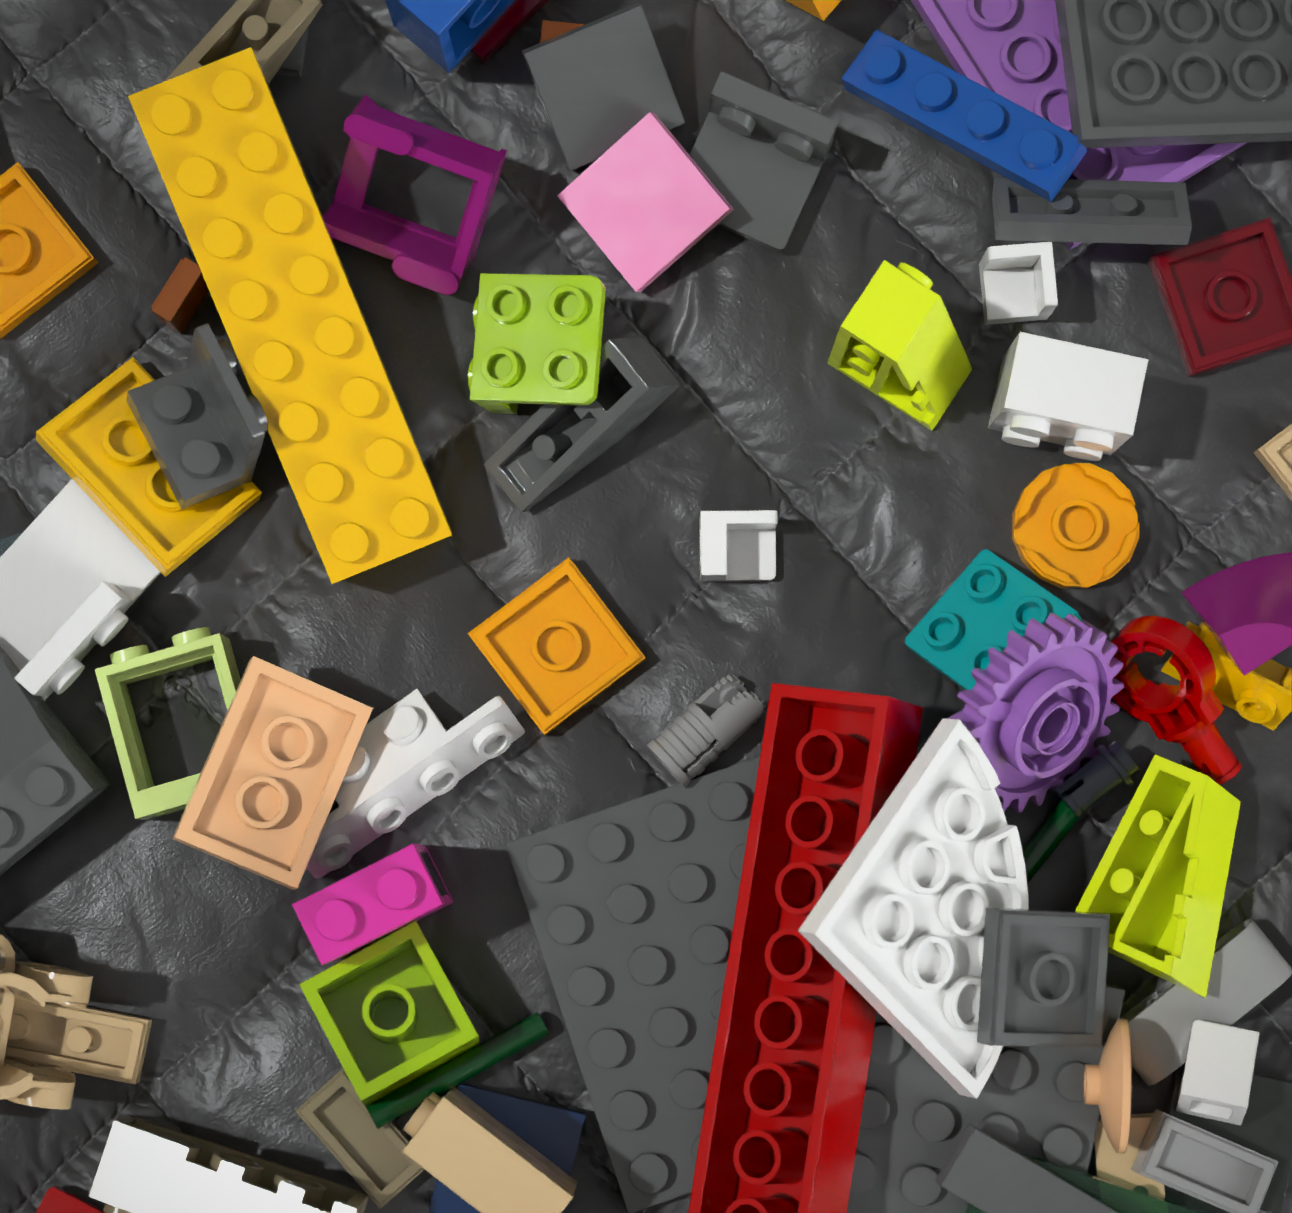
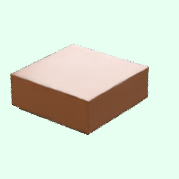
M186 257L184 260L181 259L151 306V311L164 325L179 334H182L209 291L199 265Z

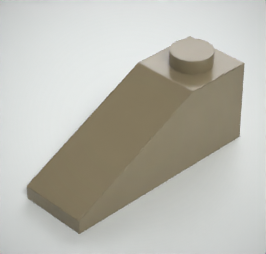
M237 0L165 81L251 47L269 85L322 7V1Z

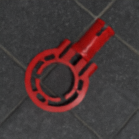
M1143 616L1128 622L1111 641L1118 648L1113 657L1123 663V668L1114 678L1124 683V688L1112 698L1126 712L1141 721L1148 722L1159 740L1164 738L1166 742L1180 743L1198 772L1209 776L1219 785L1229 781L1237 775L1242 765L1231 748L1226 744L1214 723L1222 714L1224 707L1212 690L1216 681V669L1208 648L1193 631L1169 618ZM1168 649L1174 653L1169 662L1179 673L1180 685H1168L1165 683L1157 685L1149 679H1145L1139 672L1137 663L1130 661L1136 654L1143 652H1153L1158 656H1163Z

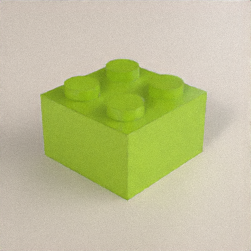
M416 921L299 984L364 1106L371 1104L479 1044V1036Z

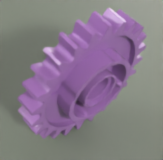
M1050 613L1044 625L1035 619H1030L1023 637L1013 630L1008 632L1005 650L1000 652L991 647L988 650L989 666L986 669L973 668L971 674L976 681L975 686L971 690L959 692L957 696L965 703V707L962 711L949 717V719H960L979 743L1000 781L995 790L1000 799L1003 812L1009 806L1017 812H1022L1028 799L1037 806L1042 805L1046 791L1049 788L1055 791L1054 787L1063 783L1066 775L1069 773L1073 775L1081 768L1080 761L1084 757L1094 758L1098 754L1093 745L1094 741L1098 737L1110 734L1111 730L1104 725L1106 717L1119 711L1120 707L1110 701L1115 694L1124 688V683L1114 678L1123 668V663L1113 657L1118 648L1106 639L1107 634L1085 620L1081 621L1072 614H1068L1063 620L1056 614Z

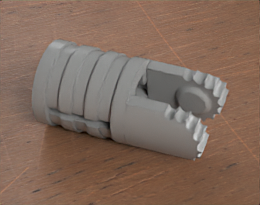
M728 674L726 677H722L720 681H717L714 686L710 687L700 698L693 702L685 713L673 720V724L662 730L655 740L650 741L646 745L684 788L692 782L691 780L696 775L699 776L710 762L713 763L722 751H726L742 736L753 723H756L761 714L765 712L763 710L766 707L763 704L764 701L752 691H746L745 684L733 674L731 676Z

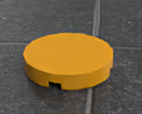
M1091 463L1055 466L1041 472L1021 492L1012 513V540L1021 561L1038 579L1059 588L1087 589L1111 579L1130 561L1139 540L1136 504L1130 490L1112 472Z

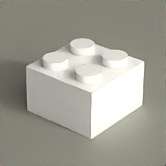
M1019 332L1002 358L988 429L1003 432L1001 439L1013 445L1035 448L1039 447L1040 440L1065 445L1063 453L1070 457L1100 461L1102 454H1113L1133 436L1148 359Z

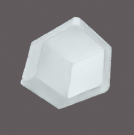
M1052 242L991 246L987 248L979 262L984 324L1047 320L1058 305Z
M701 511L699 518L700 582L772 581L776 576V527L778 524V511Z
M1203 1020L1194 1021L1191 1028L1185 1068L1179 1087L1175 1112L1241 1125L1248 1108L1260 1032Z

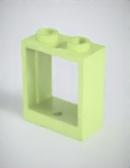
M209 627L196 628L176 634L171 637L173 647L149 653L147 645L119 650L110 654L111 665L95 669L135 819L149 820L184 810L200 773L154 786L127 684L213 660L228 711L241 679L230 639L220 633L211 635Z

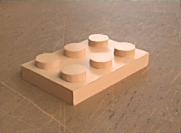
M253 656L249 660L172 839L292 890L297 889L373 708Z

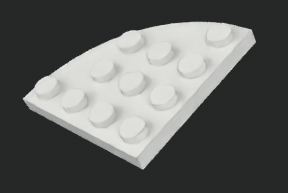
M942 719L798 931L959 1095L977 1099L991 1075L1003 1046H989L977 1043L986 908L1029 909L1026 867L1017 826L1007 824L1000 799L995 790V787L1000 784L999 778L979 743L960 719Z

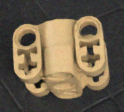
M1 934L0 1100L7 1099L17 1104L38 1108L70 1109L75 1087L74 1073L52 1065H33L5 1058L14 1000L19 998L45 1007V1002L86 1008L89 1003L93 976L55 965L15 961V952L11 943Z

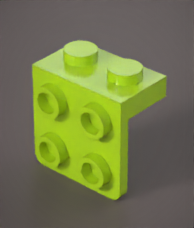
M480 273L479 293L473 308L475 327L474 353L468 369L470 400L493 414H517L518 403L589 405L593 403L598 395L606 294L604 283L592 275Z

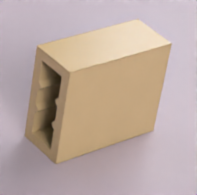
M455 1087L443 1098L432 1092L403 1128L413 1138L402 1152L480 1213H562L574 1196L578 1183L575 1179Z

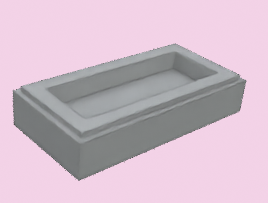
M1155 1109L1131 1170L1230 1213H1259L1279 1161Z

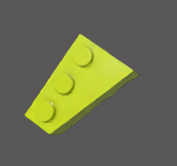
M884 260L840 326L827 364L933 431L973 369L941 296L930 290L933 286L932 281L921 271L906 263H900L896 268Z
M1154 755L1075 911L1110 914L1108 953L1206 999L1241 801L1209 776L1158 755Z

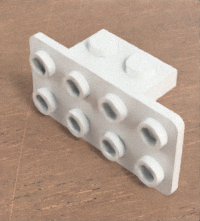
M73 479L69 481L0 557V647L20 670L14 679L33 696H41L44 701L53 691L58 695L63 693L79 677L85 668L80 661L97 643L103 647L120 632L129 619L124 613L161 573Z

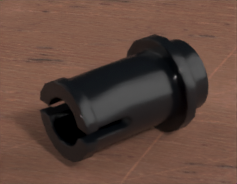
M1116 741L1106 748L1102 744L1097 746L1098 755L1063 783L1054 787L1059 797L1069 809H1072L1073 814L1079 820H1082L1085 814L1123 784L1128 788L1134 784L1131 778L1140 770Z

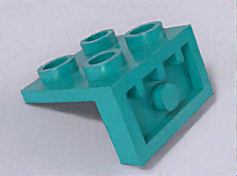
M984 549L907 635L905 644L912 652L962 689L971 690L976 684L971 671L973 668L986 669L989 666L988 650L991 647L1000 652L1005 650L1008 632L1011 630L1023 637L1030 619H1035L1044 625L1050 613L1056 614L1063 620L1068 614H1072L1081 621L1083 620L1075 609L990 550Z

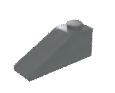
M643 337L609 339L601 347L598 395L595 401L589 405L544 404L483 465L521 513L527 512L638 427L680 386V383Z

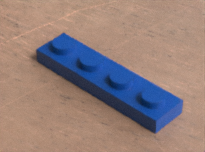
M877 29L841 78L846 91L1051 203L1087 153V148L1082 143L1078 144L1076 135Z

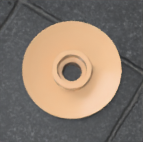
M1117 1019L1105 1042L1099 1065L1085 1064L1084 1104L1098 1105L1107 1137L1114 1151L1125 1154L1127 1150L1131 1112V1042L1127 1019Z

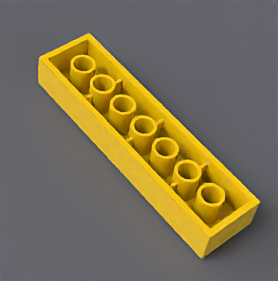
M247 48L129 95L128 98L250 390L264 410L268 422V433L331 583L334 584L452 536L448 520L252 48Z

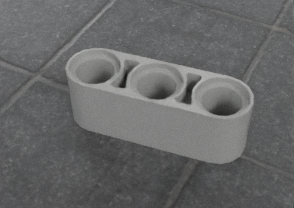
M1252 918L1238 924L1216 941L1206 999L1166 981L1120 1018L1127 1019L1129 1024L1131 1066L1147 1086H1152L1163 1080L1186 1062L1190 1033L1194 1021L1203 1020L1231 1026L1292 975L1291 966Z

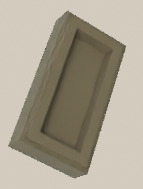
M344 1068L295 1110L379 1209L424 1170V1168L402 1152L410 1142V1138L395 1121L379 1129L376 1128Z

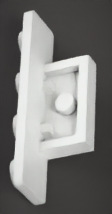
M416 689L367 723L335 800L339 807L328 815L306 869L315 878H321L328 872L341 868L351 860L355 853L382 834L398 828L405 821L406 817L436 796L449 792L460 779L481 764L503 754L510 747L511 743L525 733L524 728L500 696L494 697L452 728L446 730L426 699Z

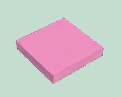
M649 112L557 195L635 292H642L734 210L659 117L652 112Z

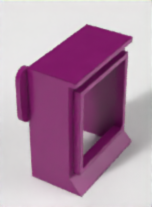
M365 94L344 122L343 132L350 136V141L334 201L322 216L328 232L333 239L393 260L392 271L398 278L443 295H451L456 292L474 261L508 150L501 148L500 151H496L383 109ZM379 148L396 155L413 157L474 180L457 238L364 204Z

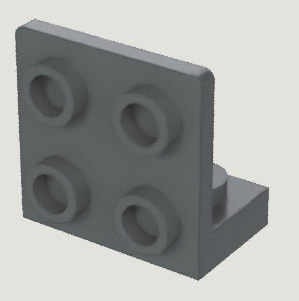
M721 71L711 92L709 113L690 152L692 159L734 209L717 226L776 252L784 251L832 146L838 122Z
M208 323L194 329L187 367L185 369L129 390L126 399L182 510L251 482L258 457L261 454L265 432L268 430L267 418L260 402L254 395L246 397L236 377L239 375V367L232 348L224 339L217 341Z

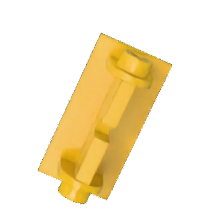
M1188 621L1185 626L1204 642L1213 658L1216 669V681L1212 690L1223 705L1237 711L1244 719L1253 723H1259L1274 731L1292 711V668L1285 667L1269 659L1251 672L1243 675L1226 656L1213 634L1203 623L1197 626ZM1173 653L1162 666L1161 672L1181 681L1178 671L1169 662L1174 655Z

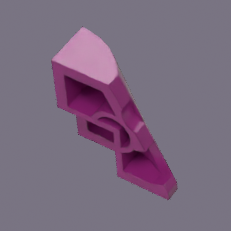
M1292 552L1263 556L1239 563L1208 576L1181 592L1191 610L1213 634L1223 652L1243 675L1251 672L1292 645Z

